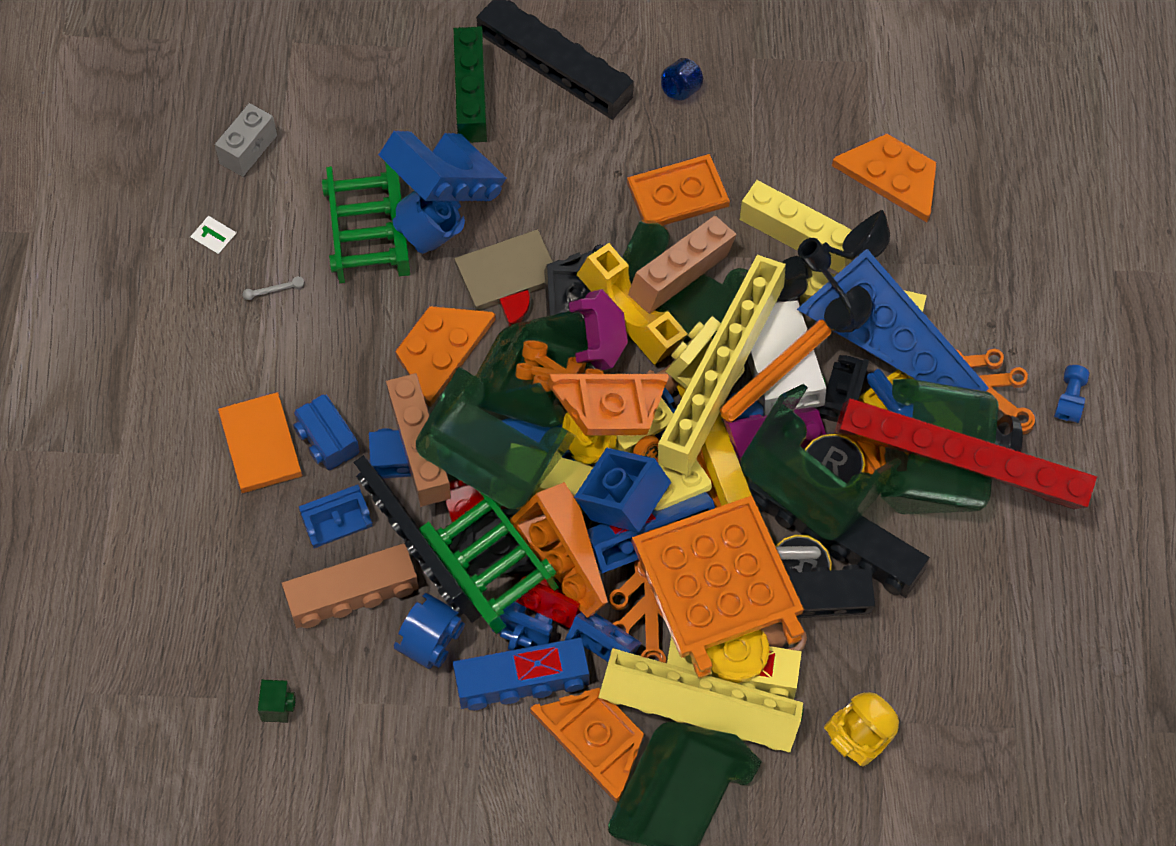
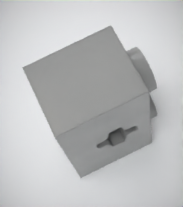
M249 103L215 143L219 164L244 177L277 136L273 116Z

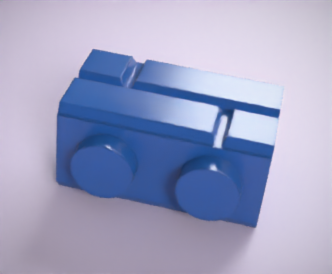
M323 394L312 400L310 404L307 403L295 410L296 423L293 424V427L301 440L307 438L311 444V447L308 449L317 464L322 462L327 470H331L342 464L343 461L358 455L360 451L357 439L327 394Z

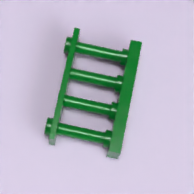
M386 162V172H381V176L334 181L332 166L326 167L327 179H322L324 197L329 196L335 254L329 255L331 273L337 272L339 284L345 283L344 268L391 263V266L397 265L399 277L410 275L406 238L393 225L397 204L402 200L399 175ZM382 187V190H388L389 197H383V201L337 206L336 192ZM382 212L392 217V222H387L386 226L343 231L339 229V217ZM388 237V240H394L395 243L394 248H389V251L342 256L341 243Z
M479 483L476 488L484 497L481 502L444 529L440 527L436 530L428 521L419 530L487 624L497 634L507 627L500 618L505 613L504 609L544 579L553 591L559 588V586L552 578L557 572L545 558L540 562L500 509L504 502L495 490L491 489L488 492ZM493 509L502 522L462 552L458 550L453 554L448 547L452 543L451 539ZM510 532L519 546L480 575L474 574L470 577L465 570L470 566L469 562ZM528 556L537 569L496 600L492 598L488 601L483 595V592L487 590L486 586L524 557Z

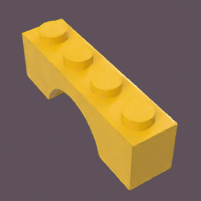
M608 243L587 257L577 276L591 292L603 289L624 312L627 334L649 360L656 365L673 353L688 333L669 311H653L649 314L628 295L631 287L628 274L629 265Z

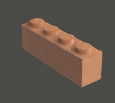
M713 216L637 271L628 295L649 314L726 258L737 234L717 216Z
M417 373L386 381L390 404L420 507L451 499L449 480Z
M404 543L282 583L296 629L300 627H314L321 620L331 617H345L352 610L361 607H376L383 600L392 597L403 598L412 594L414 590L419 589L417 576Z

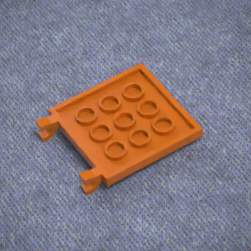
M752 495L632 537L633 547L681 658L688 655L691 656L698 679L711 674L710 669L713 665L705 651L707 648L779 622L783 625L784 635L789 645L802 640L801 635H804V630L796 616L801 615L804 609Z

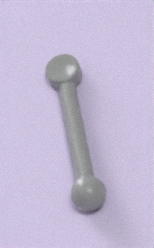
M297 276L293 278L292 282L257 290L246 289L243 291L242 296L245 300H252L254 296L292 287L300 290L304 287V279Z

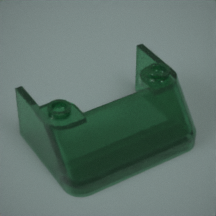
M801 384L779 396L741 458V468L749 479L820 537L833 540L844 534L878 498L902 461L895 458L876 469L873 474L861 472L853 476L848 484L800 447L806 437L807 428L805 422L793 411L808 389L805 384Z

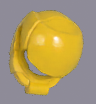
M871 692L861 693L851 698L852 702L845 708L837 711L824 726V729L832 739L830 743L843 757H850L860 766L869 764L881 754L887 745L893 741L899 728L898 715L881 696Z

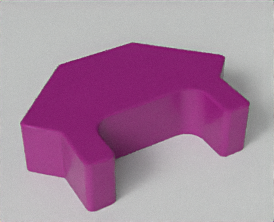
M603 289L589 292L585 299L569 302L570 312L582 313L586 326L588 349L575 354L576 362H591L596 369L602 371L614 367L628 340L624 312Z

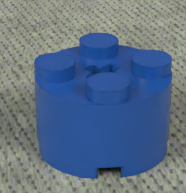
M413 191L397 204L393 225L398 232L403 233L405 238L414 245L419 253L424 254L437 249L460 233L464 227L465 219L464 216L460 218L458 209L461 205L459 201H425L416 191Z
M425 593L422 595L426 600L423 605L416 602L404 620L398 633L403 639L401 645L397 642L394 643V650L427 669H430L433 665L440 668L449 653L445 648L452 638L456 640L460 636L465 623L461 621V617L457 616L459 612L453 610L451 606L434 596Z

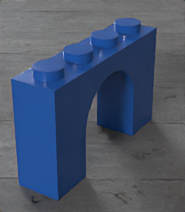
M393 131L378 154L425 201H492L500 194L501 186L507 179L462 134L444 133L434 150L431 151L412 132Z

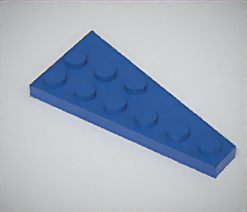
M868 249L863 251L833 277L845 294L851 288L861 286L869 292L873 302L871 315L863 326L855 329L853 332L834 331L835 333L965 409L989 389ZM828 282L797 310L815 321L824 320L826 307L832 300L840 296L831 283Z

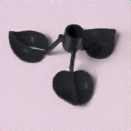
M880 210L857 225L843 241V251L831 247L827 242L822 245L817 238L804 240L798 248L799 256H793L781 262L786 264L784 287L777 300L792 301L797 299L807 290V279L812 277V271L822 272L840 296L832 300L826 307L824 320L827 326L836 332H853L855 329L863 326L872 312V298L869 292L861 286H855L846 294L827 270L831 265L830 253L854 260L863 251L868 249L875 258L884 252L890 241V230L885 212Z

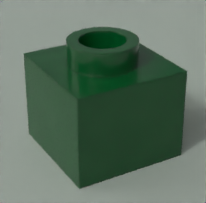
M261 679L258 713L261 721L288 723L289 712H294L295 692H291L288 681Z

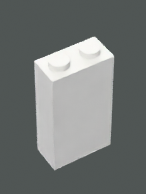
M798 300L775 303L747 358L753 378L807 331L803 315L797 310L800 307ZM814 349L759 398L764 408L765 416L778 414L780 411L825 405L826 386Z

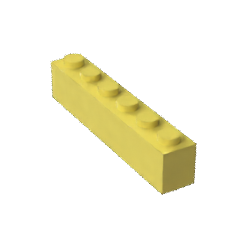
M614 648L611 651L598 697L608 700L612 704L626 705L639 709L644 713H654L671 718L679 723L685 722L702 727L710 732H720L734 736L742 741H751L765 745L773 750H783L786 752H791L801 722L803 702L709 675L698 679L695 671Z

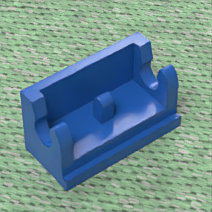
M358 484L298 506L313 549L373 527L368 507Z
M582 612L576 615L565 640L582 637L583 646L609 662L612 648L636 655L642 643L597 613L587 618Z

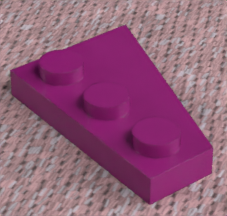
M814 407L780 411L778 414L766 416L760 414L751 415L749 418L735 419L733 422H727L723 419L739 464L746 477L759 471L767 458L776 463L806 448L813 439L826 435L819 410Z

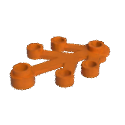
M529 340L523 344L522 356L525 358V363L517 364L515 376L522 380L533 379L532 388L534 390L549 392L551 388L548 386L547 380L550 374H582L584 372L585 374H604V372L594 368L585 370L586 363H577L576 357L568 358L567 368L565 369L547 357V344Z
M990 349L983 355L964 356L959 350H956L971 368L987 366L990 369H998L1003 364L1004 355L998 349ZM996 355L1000 358V361L992 363L988 358ZM1016 367L1010 373L978 375L989 389L970 404V429L974 426L972 423L974 419H987V416L983 413V397L1005 415L1015 417L1025 415L1028 421L1021 423L1022 433L1025 435L1031 432L1035 423L1033 412L1027 408H1017L992 388L1003 386L1024 387L1028 379L1026 370ZM1015 374H1021L1024 380L1016 382L1012 377ZM948 398L945 399V406L952 414L962 411L963 407L959 405L953 408L948 404L950 400Z
M636 560L634 575L620 589L611 592L609 603L613 609L623 610L628 605V597L643 583L645 596L620 621H615L613 624L624 627L626 633L629 634V630L645 615L646 650L642 652L641 656L646 658L654 657L658 661L666 663V656L659 649L658 614L663 619L664 617L639 560ZM615 595H622L625 601L618 605L613 602V597Z

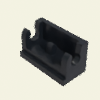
M839 355L838 362H834L826 389L825 405L821 406L820 417L822 419L838 422L843 404L850 398L859 401L868 369V359L862 360L847 355Z

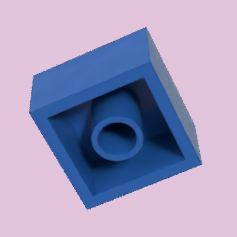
M606 448L574 496V499L591 521L639 533L671 484V481L655 458Z

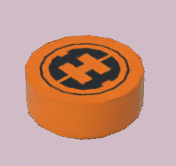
M654 435L643 437L635 445L633 454L655 458L658 462V443L660 440Z

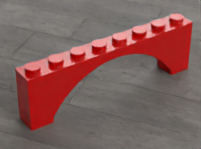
M851 398L843 404L834 434L862 443L887 447L959 467L1009 484L1036 495L1045 501L1070 509L1088 507L1097 476Z

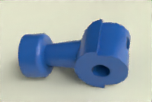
M1069 365L1065 368L1064 381L1068 385L1056 406L1055 418L1079 423L1085 403V398L1080 397V389L1088 383L1090 372L1087 368L1080 365Z

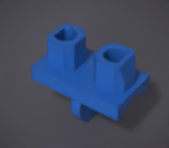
M515 601L503 610L505 613L500 618L507 627L498 634H500V637L510 641L508 645L509 651L517 650L519 645L528 648L549 644L553 620L539 613L536 614L535 618L525 614L526 607Z

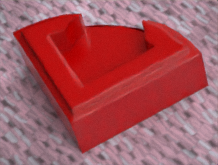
M528 290L500 298V306L509 328L517 326L526 315L530 306Z

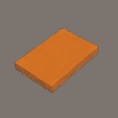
M710 154L627 177L628 187L646 230L726 208L730 204Z
M278 392L218 409L241 493L302 477Z

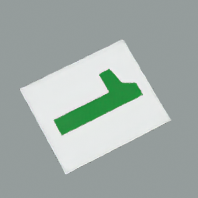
M208 216L190 237L219 254L236 232Z

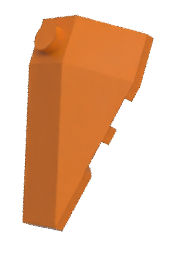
M565 482L536 493L509 521L540 562L546 558L557 572L555 578L562 584V592L567 597L580 603L579 610L587 618L591 617L608 601L581 508Z

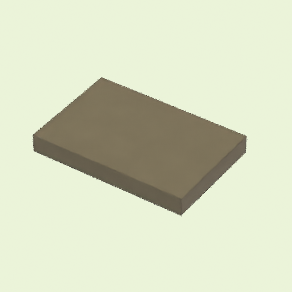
M538 229L454 258L458 272L477 311L500 304V298L526 290L531 293L545 288L544 270L547 264L553 262Z

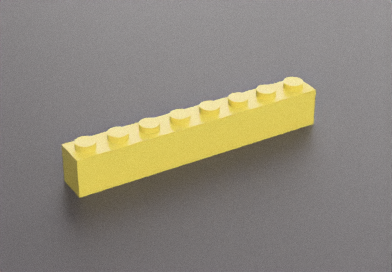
M757 255L658 443L659 465L686 475L690 472L720 413V407L724 405L784 287L786 264Z

